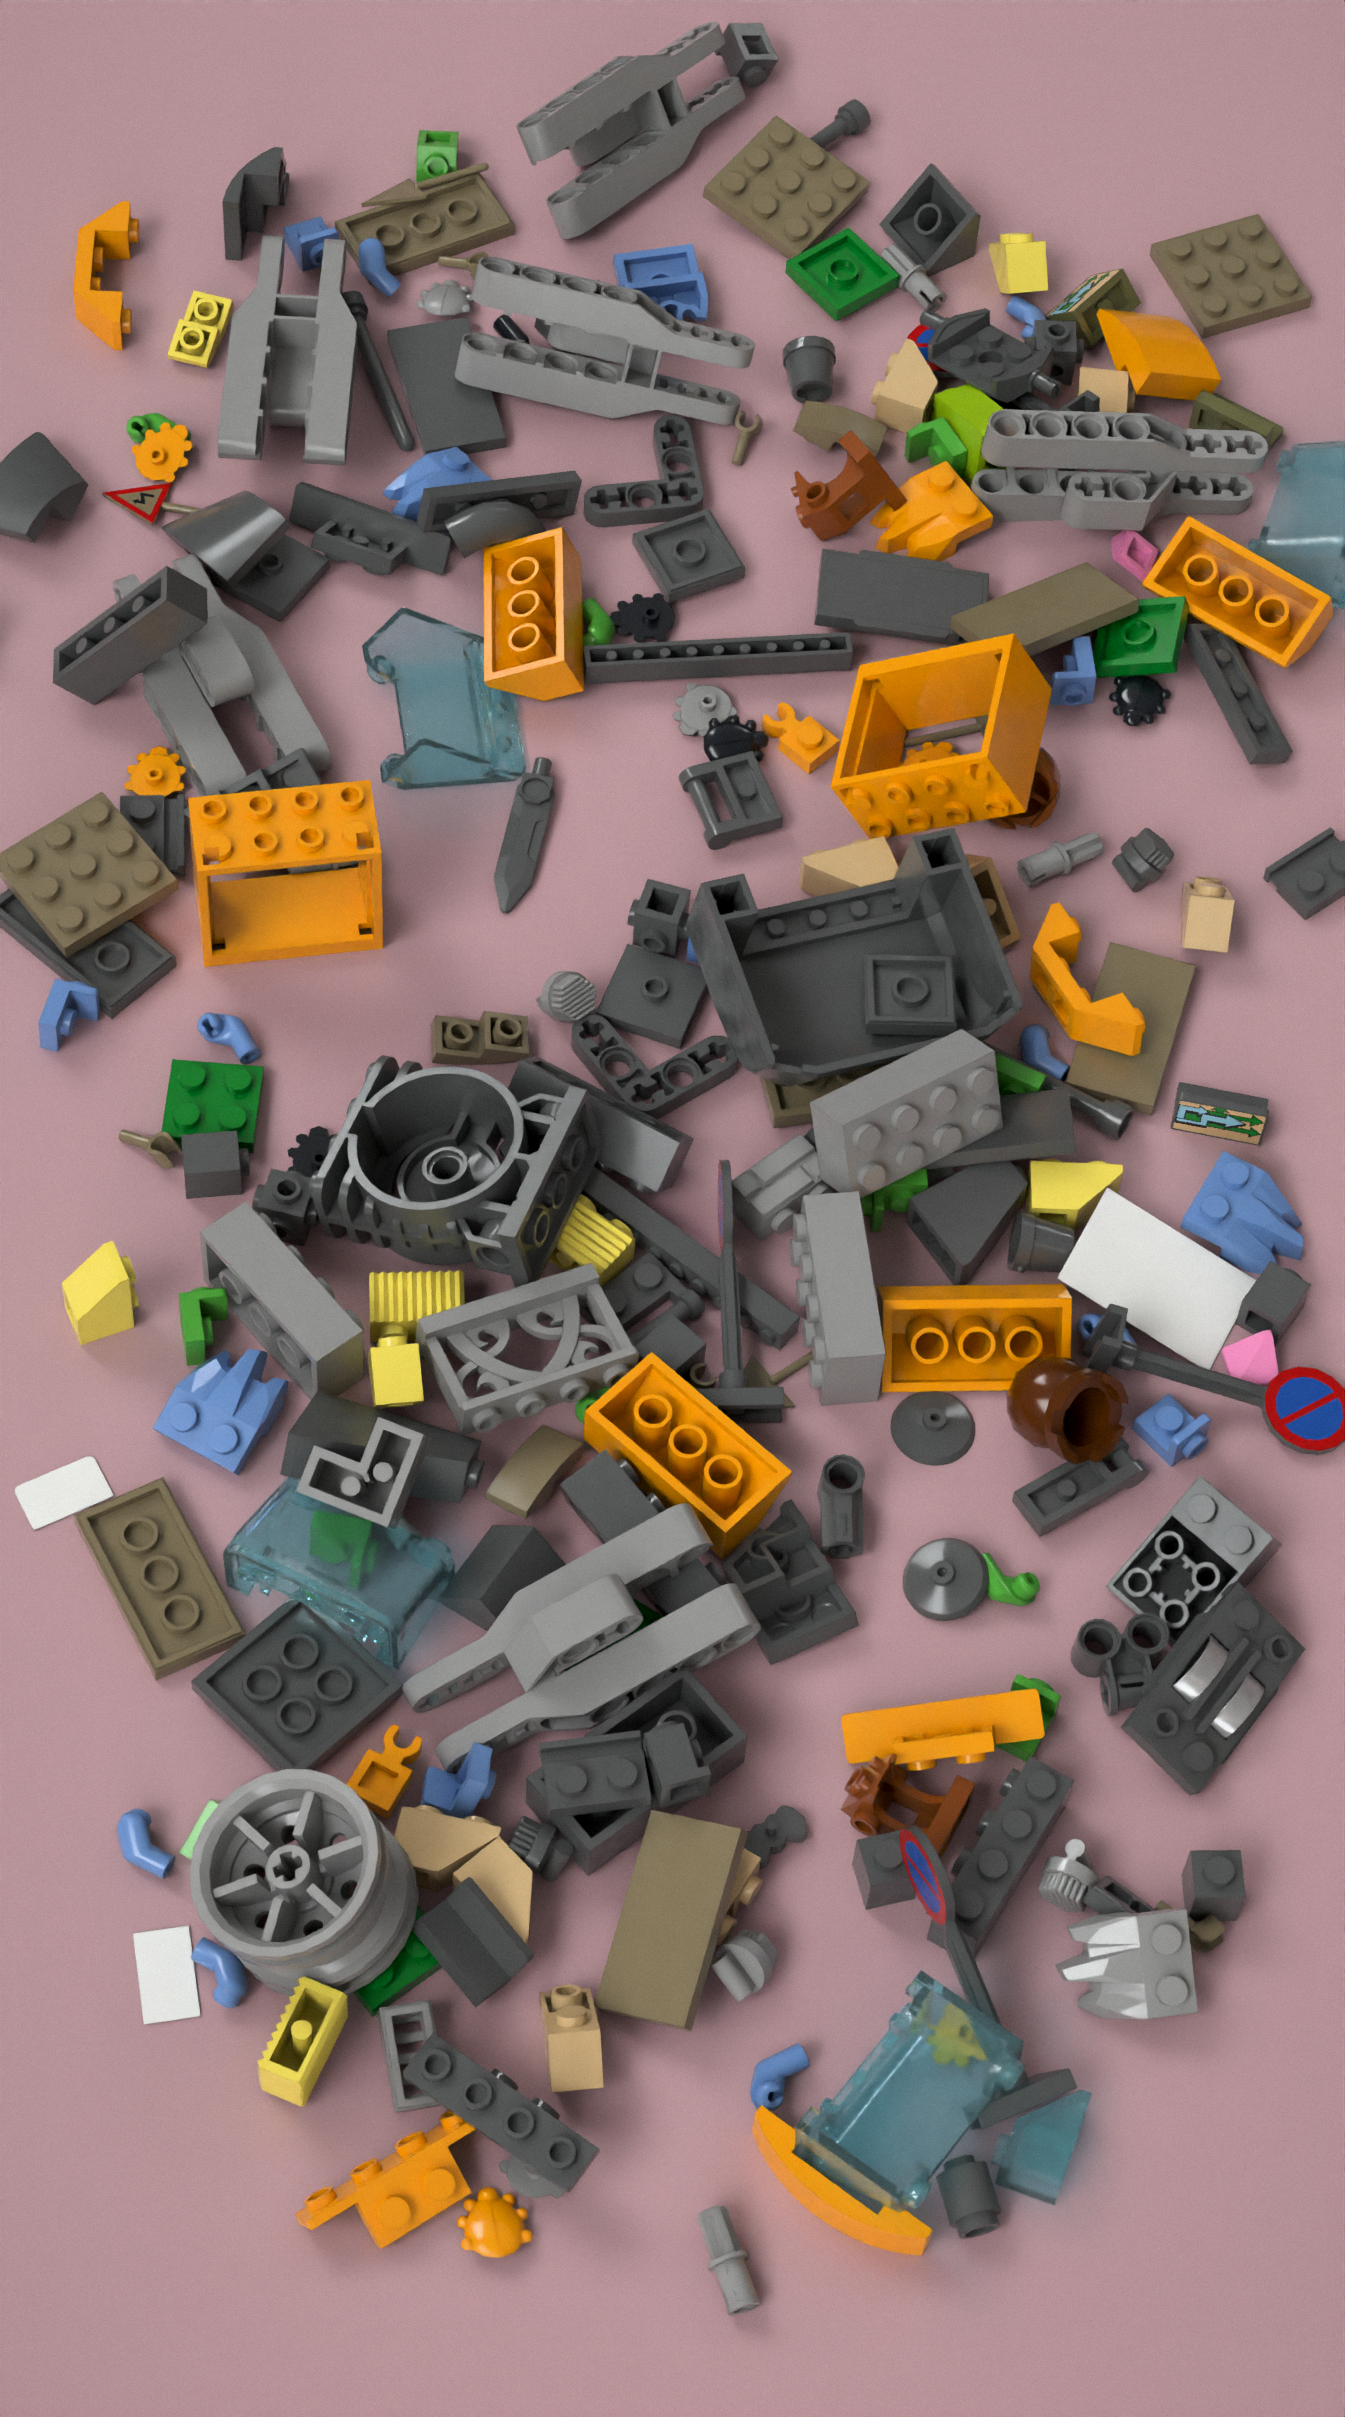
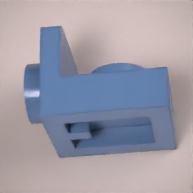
M321 216L284 227L285 242L302 272L321 267L325 239L339 240V233L336 228L328 229Z
M1090 636L1072 639L1070 655H1064L1063 672L1052 674L1051 705L1076 706L1093 702L1097 676Z
M55 979L38 1022L40 1047L58 1052L64 1035H72L77 1017L97 1021L101 1012L99 990L83 982H68Z
M1168 1393L1134 1419L1132 1429L1170 1467H1173L1184 1457L1188 1460L1193 1459L1206 1447L1209 1442L1207 1434L1212 1419L1205 1413L1194 1419Z

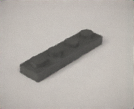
M566 471L424 488L416 523L423 533L448 530L444 520L464 509L482 502L508 501L525 506L538 519L573 515L582 480L576 471Z
M1206 623L1189 624L1183 638L1249 764L1285 763L1293 751L1233 639Z

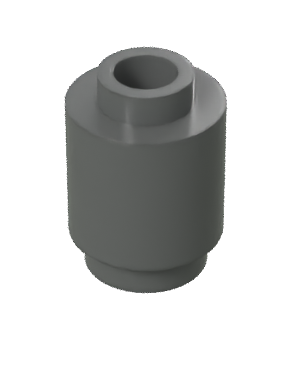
M963 2155L946 2161L943 2164L945 2171L938 2174L936 2179L950 2226L957 2228L959 2238H973L999 2228L1000 2224L997 2215L1001 2213V2209L987 2163L985 2161H975L973 2155Z

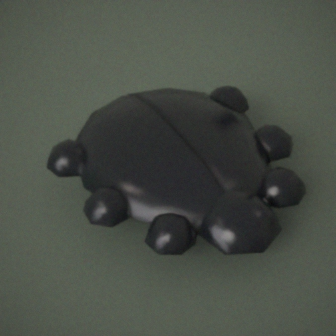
M656 593L652 598H644L641 594H635L632 597L633 602L631 603L626 601L618 602L617 607L619 611L612 612L610 618L614 625L619 627L618 633L620 636L626 637L629 633H632L637 643L643 642L645 638H655L657 642L665 640V634L673 627L675 614L672 606L664 601L662 594Z
M1134 675L1126 678L1118 676L1114 679V684L1118 687L1116 692H1112L1109 695V699L1117 702L1118 706L1113 708V713L1118 716L1124 714L1123 722L1127 725L1138 726L1142 720L1147 724H1152L1155 720L1153 714L1161 715L1165 713L1164 699H1169L1171 693L1169 690L1163 689L1157 680L1146 675Z
M732 715L728 721L721 723L717 718H712L709 721V729L704 736V751L709 761L753 751L757 761H761L764 754L759 749L767 747L769 738L764 731H755L757 723L754 720H748L743 725L740 723V718L737 715Z
M317 1126L310 1129L309 1137L305 1134L297 1135L296 1142L300 1145L298 1148L291 1147L288 1150V1156L293 1158L292 1162L294 1165L289 1167L288 1171H298L311 1178L315 1171L320 1170L328 1154L330 1140L335 1134L329 1137L326 1128Z

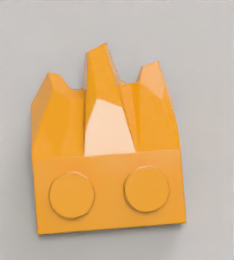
M944 461L907 480L899 488L907 501L895 511L886 502L870 521V524L878 529L888 528L879 537L875 547L880 551L890 554L907 549L909 551L908 557L942 561L956 554L957 543L992 527L993 515L949 463Z

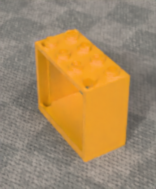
M1014 633L859 665L830 787L869 839L880 836L888 838L1024 813L1028 807L1052 688ZM988 715L980 752L899 767L907 730Z
M370 780L188 798L195 898L204 967L383 949L382 851ZM219 861V864L210 865V862ZM358 861V868L211 882V876ZM371 928L373 934L360 935L359 929ZM224 943L225 949L212 950V944Z

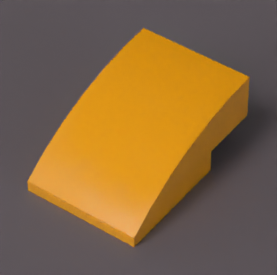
M1109 309L1098 310L1096 315L1115 368L1118 371H1127L1129 373L1136 395L1194 401L1202 390L1212 394L1222 380L1204 344L1181 321L1170 316Z

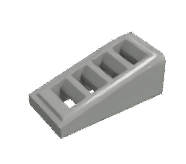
M431 1999L379 2008L377 2017L395 2113L441 2106V2104L425 2093L404 2096L403 2086L410 2085L411 2083L401 2075L400 2065L409 2064L417 2052L398 2055L396 2045L420 2041L425 2043L432 2033L436 2034ZM420 2021V2031L394 2035L393 2025Z

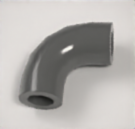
M508 501L482 502L444 520L449 533L464 558L492 544L505 543L547 531L543 523L527 507Z

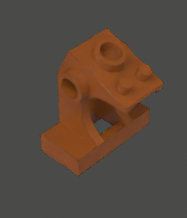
M852 430L838 440L847 452V460L843 471L836 478L826 484L820 481L810 484L798 470L794 473L796 486L792 487L791 491L794 497H799L800 505L796 506L797 516L805 529L811 528L820 541L843 535L884 500L894 511L907 501L873 454Z
M894 1753L883 1759L874 1756L868 1767H858L845 1786V1791L849 1795L840 1809L851 1817V1825L859 1832L868 1836L902 1830L908 1825L895 1820L886 1813L893 1801L918 1814L913 1825L918 1826L927 1835L941 1860L971 1804L975 1783L957 1775L947 1795L935 1796L926 1794L906 1783L908 1774L903 1768L895 1765L897 1755Z

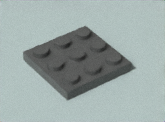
M302 1588L191 1681L192 1690L275 1771L285 1769L315 1770L403 1694V1684Z

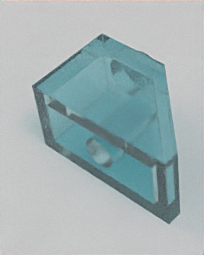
M1084 2090L1077 2091L1017 2118L1011 2136L1000 2133L991 2160L992 2164L1000 2166L995 2184L1055 2205L1092 2093Z

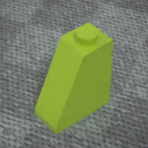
M966 384L934 394L930 421L944 417L968 450L964 478L971 487L974 475L980 470L1006 468L987 462L981 453L989 417L992 413L1004 409L981 390Z

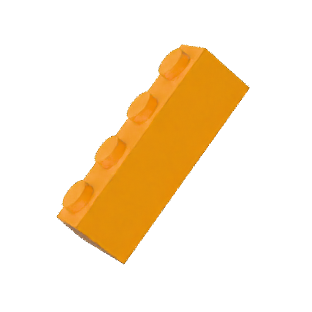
M1190 516L1183 522L1142 582L1143 588L1160 598L1185 596L1190 607L1188 614L1283 669H1286L1311 650L1334 616L1332 598L1329 595Z
M563 527L483 548L484 682L487 687L541 701L584 691L581 557Z
M1064 1284L877 1286V1304L886 1353L880 1384L882 1392L1009 1390L1016 1372L1035 1358L1056 1356L1071 1359L1072 1297Z
M653 1352L648 1354L585 1410L583 1439L599 1453L606 1449L616 1462L624 1458L640 1479L636 1485L647 1495L651 1492L654 1493L666 1509L678 1504L689 1503L714 1544L709 1549L722 1560L757 1528L792 1476V1471Z

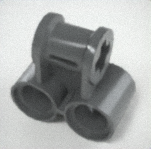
M1140 1613L1132 1617L1123 1634H1120L1111 1622L1104 1619H1093L1081 1626L1071 1650V1662L1080 1674L1087 1677L1100 1678L1101 1698L1106 1715L1114 1716L1118 1713V1710L1135 1708L1144 1697L1142 1687L1154 1672L1153 1668L1158 1664L1169 1640V1629L1159 1616L1152 1613ZM1144 1636L1153 1643L1154 1647L1150 1649L1142 1648L1134 1642L1133 1637ZM1097 1642L1105 1648L1107 1653L1096 1655L1086 1648L1085 1643Z

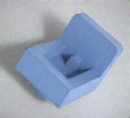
M474 1742L457 1774L446 1773V1771L435 1767H428L424 1775L420 1805L435 1807L448 1816L462 1819L471 1816L480 1798L487 1800L494 1787L496 1771L490 1769L493 1748Z

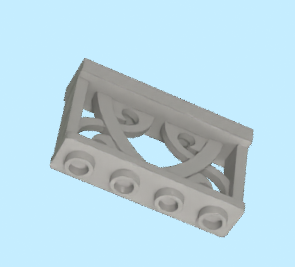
M592 1263L418 1319L415 1343L419 1344L420 1357L429 1366L458 1423L457 1427L461 1435L475 1431L480 1433L494 1429L500 1423L519 1416L523 1418L532 1417L546 1407L561 1402H576L588 1393L606 1387L611 1388L637 1365L639 1352L631 1344L599 1284L600 1277ZM587 1306L597 1325H580L579 1309ZM553 1318V1321L550 1322V1327H545L538 1323ZM522 1328L527 1333L540 1339L560 1340L553 1358L542 1372L518 1368L498 1360L507 1348L510 1331ZM496 1337L498 1342L490 1350L484 1352L488 1348L489 1342L482 1341ZM578 1338H598L608 1344L611 1353L587 1360L585 1354L588 1352L599 1353V1348L592 1342L578 1341ZM452 1351L465 1363L456 1374L445 1355L446 1352ZM478 1372L482 1375L477 1381V1394L483 1387H490L494 1392L472 1399L464 1392L463 1384L469 1376Z

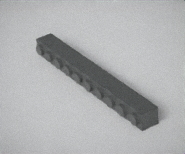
M850 632L584 646L583 668L585 684L851 670L853 649Z
M593 1167L581 1194L594 1204L597 1212L609 1221L618 1219L626 1224L635 1238V1246H638L646 1254L651 1252L676 1278L687 1282L697 1294L706 1296L720 1310L718 1269L720 1258L596 1167ZM738 1272L741 1326L751 1329L759 1335L765 1344L772 1345L780 1351L798 1332L800 1316Z

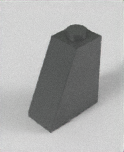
M1002 1161L975 1164L910 1198L906 1223L953 1285H967L1013 1222L1017 1213L1021 1211L1028 1185L1027 1177L1020 1165L1015 1162Z

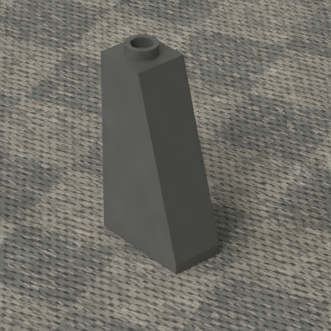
M317 1391L288 1433L280 1475L301 1479L314 1445L360 1462L378 1417L432 1438L409 1496L460 1503L469 1487L475 1489L478 1487L485 1461L478 1459L481 1440Z

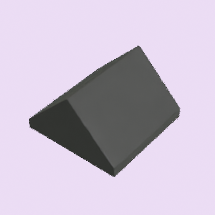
M930 163L879 225L917 265L921 264L926 268V275L930 277L975 256L981 215L934 164Z
M492 1525L439 1595L438 1602L488 1631L517 1591L566 1564L534 1526Z

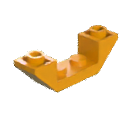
M121 201L79 229L73 286L76 319L113 350L123 351L124 334H131L132 311L131 309H124L123 291H102L101 277H96V272L104 271V259L130 260L131 243H139V219L131 218L130 201Z
M1060 902L1051 904L1032 947L1029 979L1070 1039L1129 1056L1140 1054L1142 1035L1146 1030L1145 1020L1141 1011L1137 1007L1133 1008L1123 992L1092 1003L1089 993L1085 988L1078 986L1071 976L1069 964L1075 963L1077 960L1078 944L1082 940L1080 925L1074 917H1069Z

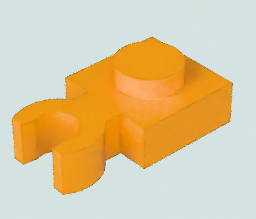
M784 702L778 704L777 716L782 721H775L767 714L763 716L762 730L770 737L779 738L778 750L808 774L839 751L840 740L809 715L801 722L795 718L794 709Z
M395 1724L389 1727L384 1735V1751L382 1755L368 1749L346 1784L358 1794L371 1811L386 1819H389L413 1779V1770L404 1765L414 1763L422 1751V1738L419 1736L414 1738L409 1747H397L394 1743L399 1737V1726Z

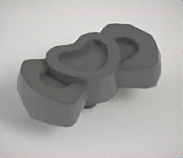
M780 1806L775 1814L767 1816L764 1823L755 1824L751 1831H746L748 1836L744 1848L761 1858L759 1869L766 1868L771 1854L782 1852L786 1842L802 1843L806 1840L808 1827L804 1816L792 1807Z

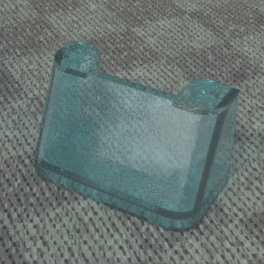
M1345 440L1293 443L1290 451L1283 449L1276 468V473L1281 474L1280 481L1259 539L1251 538L1247 549L1329 595L1332 598V606L1344 609Z
M285 1478L233 1535L225 1548L223 1560L227 1586L249 1596L254 1586L259 1584L260 1592L267 1596L275 1589L354 1628L355 1639L364 1642L368 1636L369 1639L377 1643L381 1648L377 1654V1660L399 1670L439 1603V1597L455 1575V1564L450 1556V1549L443 1542L435 1538L427 1537L423 1539L398 1526L396 1529L388 1528L296 1492L301 1479Z
M922 1970L906 1988L905 1994L913 1999L912 2003H907L900 2014L897 2012L893 2014L889 2019L888 2032L833 2100L826 2098L820 2106V2112L811 2106L795 2126V2155L829 2180L898 2213L903 2212L907 2207L915 2210L921 2205L932 2186L929 2179L1001 2088L1006 2091L1010 2090L1021 2076L1025 2064L1019 2061L1024 2041Z

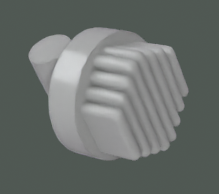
M559 971L547 979L543 986L542 994L536 1001L539 1008L552 1019L562 1022H575L595 1010L593 1005L596 1003L594 998H596L595 992L597 989L594 987V983H590L583 975L577 972Z
M1072 1839L1065 1847L1066 1858L1060 1856L1047 1858L1041 1872L1043 1878L1038 1890L1044 1901L1047 1900L1049 1904L1053 1903L1055 1907H1059L1062 1911L1084 1912L1087 1904L1083 1902V1898L1090 1887L1099 1883L1100 1879L1092 1871L1093 1865L1084 1842L1079 1839Z
M744 1929L736 1936L730 1937L717 1950L715 1960L710 1966L738 2002L750 1993L758 1992L770 1980L772 1972L775 1970L774 1966L776 1965L779 1952L765 1933H754L752 1930Z

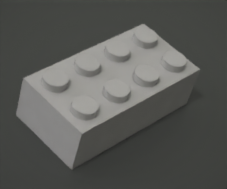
M963 1029L951 1033L810 1102L821 1179L839 1193L859 1191L860 1199L1003 1128L995 1051Z
M859 1191L803 1195L801 1213L793 1215L794 1239H790V1259L792 1267L799 1266L801 1279H796L798 1307L806 1306L807 1319L802 1320V1336L804 1347H812L813 1360L808 1362L810 1387L819 1388L821 1406L877 1401L886 1353Z
M244 1202L200 1231L204 1281L210 1288L226 1289L228 1308L310 1400H312L317 1391L337 1397L364 1379L363 1358L365 1357V1352L363 1349V1333L365 1330L361 1320L352 1310L347 1309L345 1311L336 1302L330 1285L322 1277L315 1278L308 1271L304 1258L293 1245L286 1246L280 1240L274 1224L264 1213L257 1214L247 1202Z

